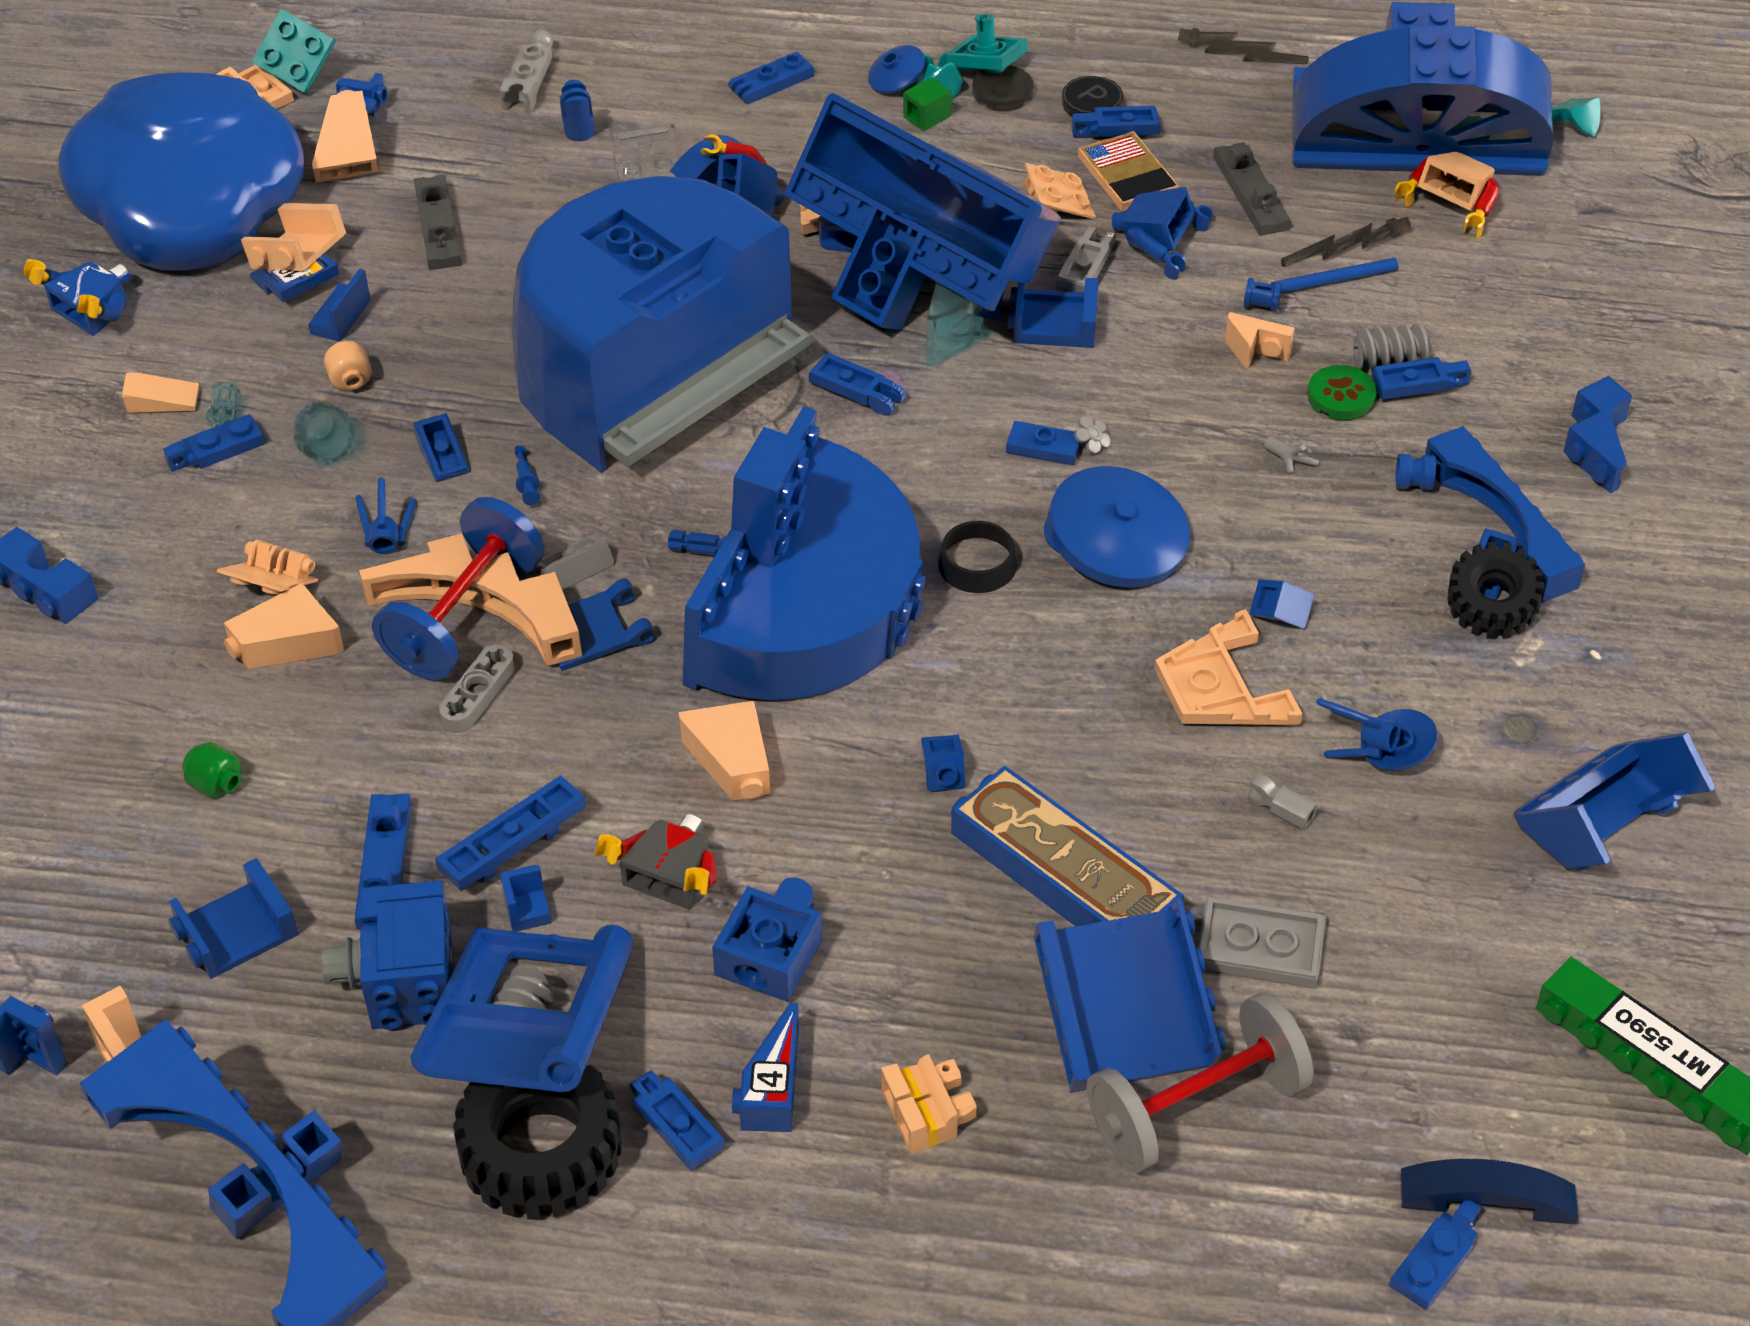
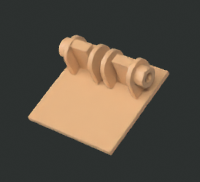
M1025 163L1024 166L1028 176L1024 185L1029 195L1056 213L1059 210L1095 220V213L1080 177L1071 172L1055 171L1044 165L1036 166Z
M261 540L249 541L246 544L245 554L248 555L247 562L217 569V573L230 576V581L241 585L257 584L262 586V591L279 595L285 590H289L301 583L308 585L318 582V578L309 576L314 571L315 561L308 554L291 551L288 548L282 549L281 546Z

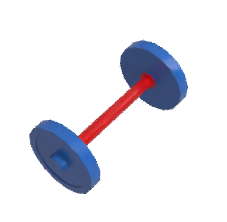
M478 497L463 510L459 521L462 534L477 555L429 613L405 602H389L374 616L372 630L376 641L397 665L409 673L426 680H441L447 677L456 667L459 659L457 645L440 622L496 555L508 552L516 574H527L534 570L542 560L545 549L542 537L535 525L521 511L507 502L493 497Z

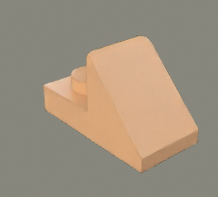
M1229 312L1225 342L1242 365L1249 369L1255 354L1288 361L1292 350L1295 328Z

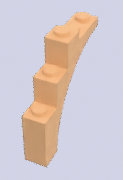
M463 534L427 542L428 553L359 570L368 606L396 600H440L472 561ZM509 553L496 555L458 600V603L478 607L497 615L519 629L537 648L546 666L582 656L579 630L555 572L519 581Z

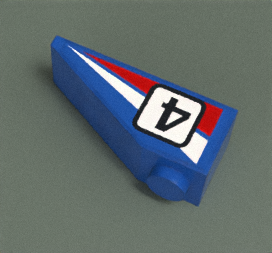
M789 1003L742 1071L741 1088H733L732 1113L740 1114L741 1131L792 1132L799 1037L798 1003Z

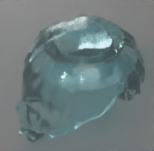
M328 401L313 402L301 409L294 421V442L299 451L311 460L331 464L353 453L357 447V428L353 420L348 416V413L335 403Z

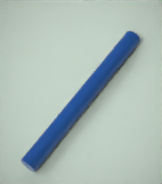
M1394 257L1274 281L1271 284L1282 283V294L1398 270V262Z

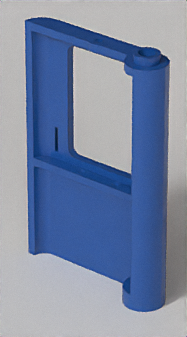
M606 925L600 928L595 934L594 940L561 937L556 934L542 935L475 927L410 1056L412 1065L421 1074L432 1078L556 1092H568L575 1089L581 1081L634 946L633 937L626 929L617 925ZM513 958L587 966L568 1012L489 1003L509 961Z

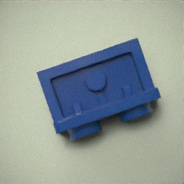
M12 996L0 1006V1070L10 1075L24 1059H27L57 1076L68 1064L61 1048L63 1043L56 1035L52 1025L54 1020L48 1011L39 1005L31 1007Z

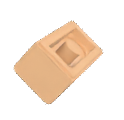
M130 372L126 373L122 396L127 413L196 411L200 387L199 383Z

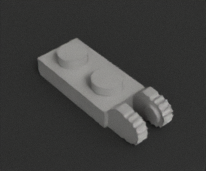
M1089 226L1083 237H1079L1056 279V288L1084 293L1085 278L1098 277L1114 248L1116 233L1107 232L1102 242L1098 243L1095 242L1097 229Z

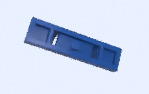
M560 775L435 858L437 869L449 878L460 891L482 878L483 882H486L497 874L496 867L542 836L548 840L559 833L560 824L586 807L585 796ZM482 848L488 853L486 856L483 855Z
M371 794L354 919L356 929H361L360 888L402 884L412 807L410 794Z

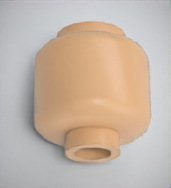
M341 341L331 346L325 353L324 365L329 381L335 388L342 391H351L363 387L370 380L372 368L367 352L361 344L354 341Z

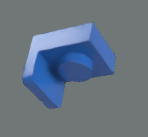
M375 73L370 82L340 77L336 83L337 92L344 85L355 91H362L363 95L376 100V106L369 115L375 116L380 106L385 104L387 100L388 90L384 86L381 73Z
M959 734L921 738L927 790L940 791L964 788V753Z

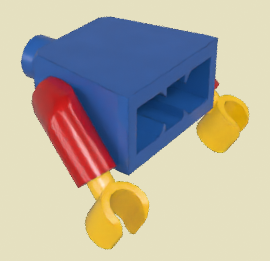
M710 134L702 140L712 142L714 150L702 148L700 150L702 155L711 157L717 152L725 153V155H719L717 186L740 195L768 215H772L775 206L780 205L784 200L783 189L776 186V169L766 165V160L753 146L727 141V144L722 143L721 139L715 134Z

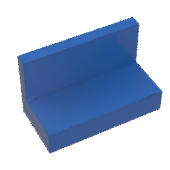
M359 269L348 284L339 283L308 324L310 334L338 342L343 339L371 301L365 270Z

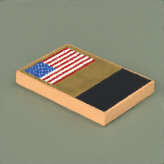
M1134 131L1078 148V158L1121 212L1127 211L1135 196L1139 194L1179 188V185Z

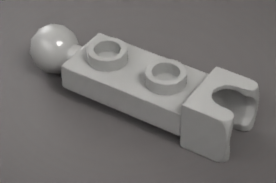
M543 29L536 30L530 36V45H521L508 77L504 78L500 87V101L504 110H509L514 103L521 102L525 104L524 109L526 113L532 112L537 101L536 95L552 60L553 38L548 31Z

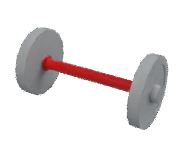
M1263 992L1246 999L1241 1004L1239 1019L1241 1031L1248 1049L1141 1101L1127 1079L1115 1069L1106 1067L1092 1074L1087 1079L1086 1091L1095 1123L1106 1145L1127 1170L1139 1173L1158 1162V1143L1149 1116L1254 1064L1257 1065L1267 1081L1281 1094L1293 1096L1312 1085L1314 1075L1312 1057L1305 1037L1295 1019L1280 1001L1271 994Z

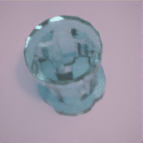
M219 382L212 386L209 394L212 403L206 412V417L210 424L216 427L237 419L236 405L241 399L240 390L234 384L228 382ZM223 392H226L225 400H222ZM222 410H226L224 418H221Z

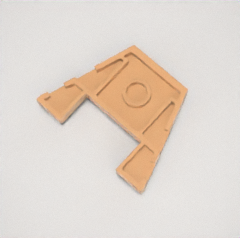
M1246 609L1234 614V619L1225 625L1218 623L1211 627L1209 634L1197 641L1190 639L1155 660L1154 670L1182 724H1301L1303 713L1290 689L1252 698L1227 651L1258 642L1259 632Z

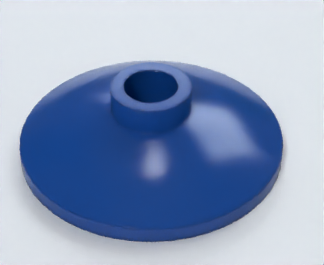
M912 45L897 46L886 51L871 66L868 74L869 84L876 92L882 94L896 93L906 89L920 77L925 68L926 61L923 52L918 47Z
M1399 709L1384 713L1377 718L1399 723V743L1393 752L1383 751L1380 759L1369 756L1364 757L1373 766L1384 770L1396 771L1414 767L1427 759L1434 751L1438 741L1436 726L1429 716L1416 710ZM1361 741V748H1367V744Z

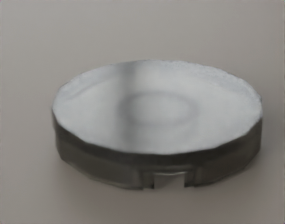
M1012 65L1007 66L1000 73H988L986 69H982L973 78L972 95L976 102L981 104L982 101L988 104L987 108L991 110H1015L1024 106L1025 101L1031 100L1033 80L1026 71Z

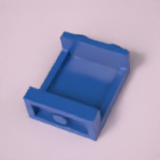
M1085 278L1084 293L1026 289L1025 283L1018 282V287H1011L1010 307H1016V309H1009L1008 329H1014V343L1094 348L1099 278Z

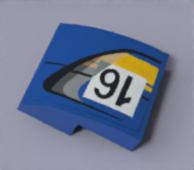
M323 254L304 271L258 269L250 273V277L267 295L274 293L284 302L339 275L338 264L326 254Z

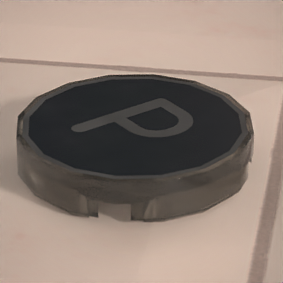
M1082 76L1071 80L1064 86L1062 106L1064 111L1072 117L1073 114L1094 112L1095 107H1122L1124 95L1121 87L1110 79L1100 76Z

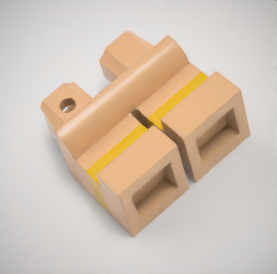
M927 1054L920 1058L917 1064L900 1069L896 1063L881 1068V1092L894 1120L897 1121L899 1131L911 1155L956 1138L958 1125L976 1118V1103L969 1091L951 1097L948 1095L947 1090L961 1086L960 1070L954 1059L933 1063L930 1055Z

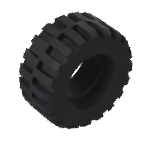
M589 1064L585 1068L580 1083L575 1089L568 1092L469 1082L464 1089V1098H461L457 1103L455 1109L456 1121L453 1123L460 1165L472 1192L476 1195H481L482 1202L492 1209H497L501 1205L503 1214L518 1217L519 1213H526L527 1219H541V1214L553 1213V1217L566 1214V1208L574 1205L576 1209H579L589 1203L588 1195L591 1193L595 1196L599 1195L607 1186L606 1177L614 1176L618 1167L617 1157L621 1155L622 1151L618 1107L611 1085L603 1080L602 1073L595 1066ZM555 1115L567 1119L576 1126V1129L566 1141L555 1148L543 1152H519L500 1142L504 1134L513 1125L531 1116Z

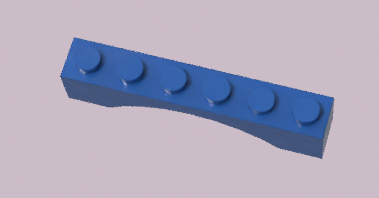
M1464 426L1429 438L1425 455H1435L1436 480L1443 487L1470 496L1496 513L1506 523L1514 536L1520 539L1519 547L1526 551L1525 559L1528 560L1533 556L1537 561L1536 570L1541 568L1543 573L1542 582H1544L1541 602L1543 603L1579 589L1585 566L1581 556L1572 550L1562 538L1560 532L1553 528L1542 516L1539 508L1528 500L1521 492L1520 487L1501 469L1499 463L1490 457L1481 446L1479 440L1474 438Z

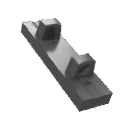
M1241 142L1230 146L1215 147L1213 158L1259 236L1290 230L1291 219L1278 200L1277 191L1274 186L1268 183L1254 160L1253 152L1249 145Z
M446 175L414 178L429 270L461 266Z

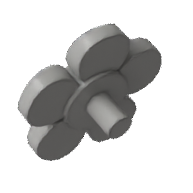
M1083 416L1078 420L1080 428L1075 431L1074 436L1077 442L1086 443V450L1089 453L1097 454L1101 448L1106 449L1109 447L1111 439L1106 433H1103L1106 430V425L1102 420L1096 419L1092 421L1088 416Z

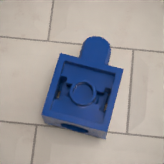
M787 878L779 885L774 895L747 886L712 946L714 975L789 1002L822 942L821 912L812 909L814 906L813 890L809 883L799 878Z

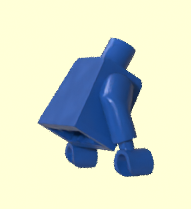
M1180 187L1142 193L1135 196L1126 212H1115L1113 214L1112 227L1114 231H1124L1128 244L1132 248H1139L1157 262L1162 260L1166 263L1165 275L1170 279H1177L1179 271H1184L1185 257L1180 253L1169 254L1166 251H1174L1192 218V225L1195 229L1200 231L1208 230L1213 213L1207 205L1193 206L1194 202L1190 200L1187 188Z

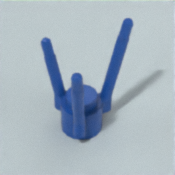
M380 477L377 490L378 517L371 525L362 496L357 495L355 500L365 534V546L370 547L375 553L389 554L394 552L398 545L403 546L405 544V533L414 513L417 500L415 498L410 500L398 529L395 521L386 516L385 479Z
M1322 698L1317 699V705L1331 710L1334 714L1363 724L1361 741L1367 744V748L1327 750L1324 752L1326 758L1369 756L1380 759L1383 751L1393 752L1396 749L1400 739L1399 723L1371 717Z

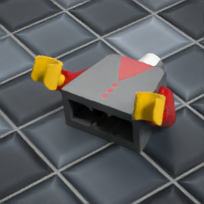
M685 815L679 826L664 820L655 821L648 830H643L625 840H620L609 834H603L598 837L594 855L607 856V862L611 865L616 864L617 860H620L622 884L626 887L690 910L697 892L700 891L701 895H707V889L717 883L715 857L708 851V839L701 834L705 825L701 819L694 815Z

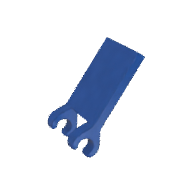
M620 579L606 591L568 605L579 630L582 656L558 663L561 671L630 645L644 646L651 644L655 640L652 625L647 618L635 621L624 630L613 605L624 606L633 603L635 600L632 585L628 579Z

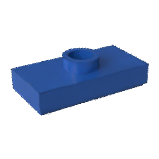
M1014 420L1006 444V453L1074 465L1081 443L1075 439V431Z

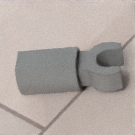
M1258 774L1250 784V787L1254 788L1248 796L1252 803L1270 807L1271 813L1303 830L1313 820L1316 814L1317 803L1285 786L1277 787L1269 777Z

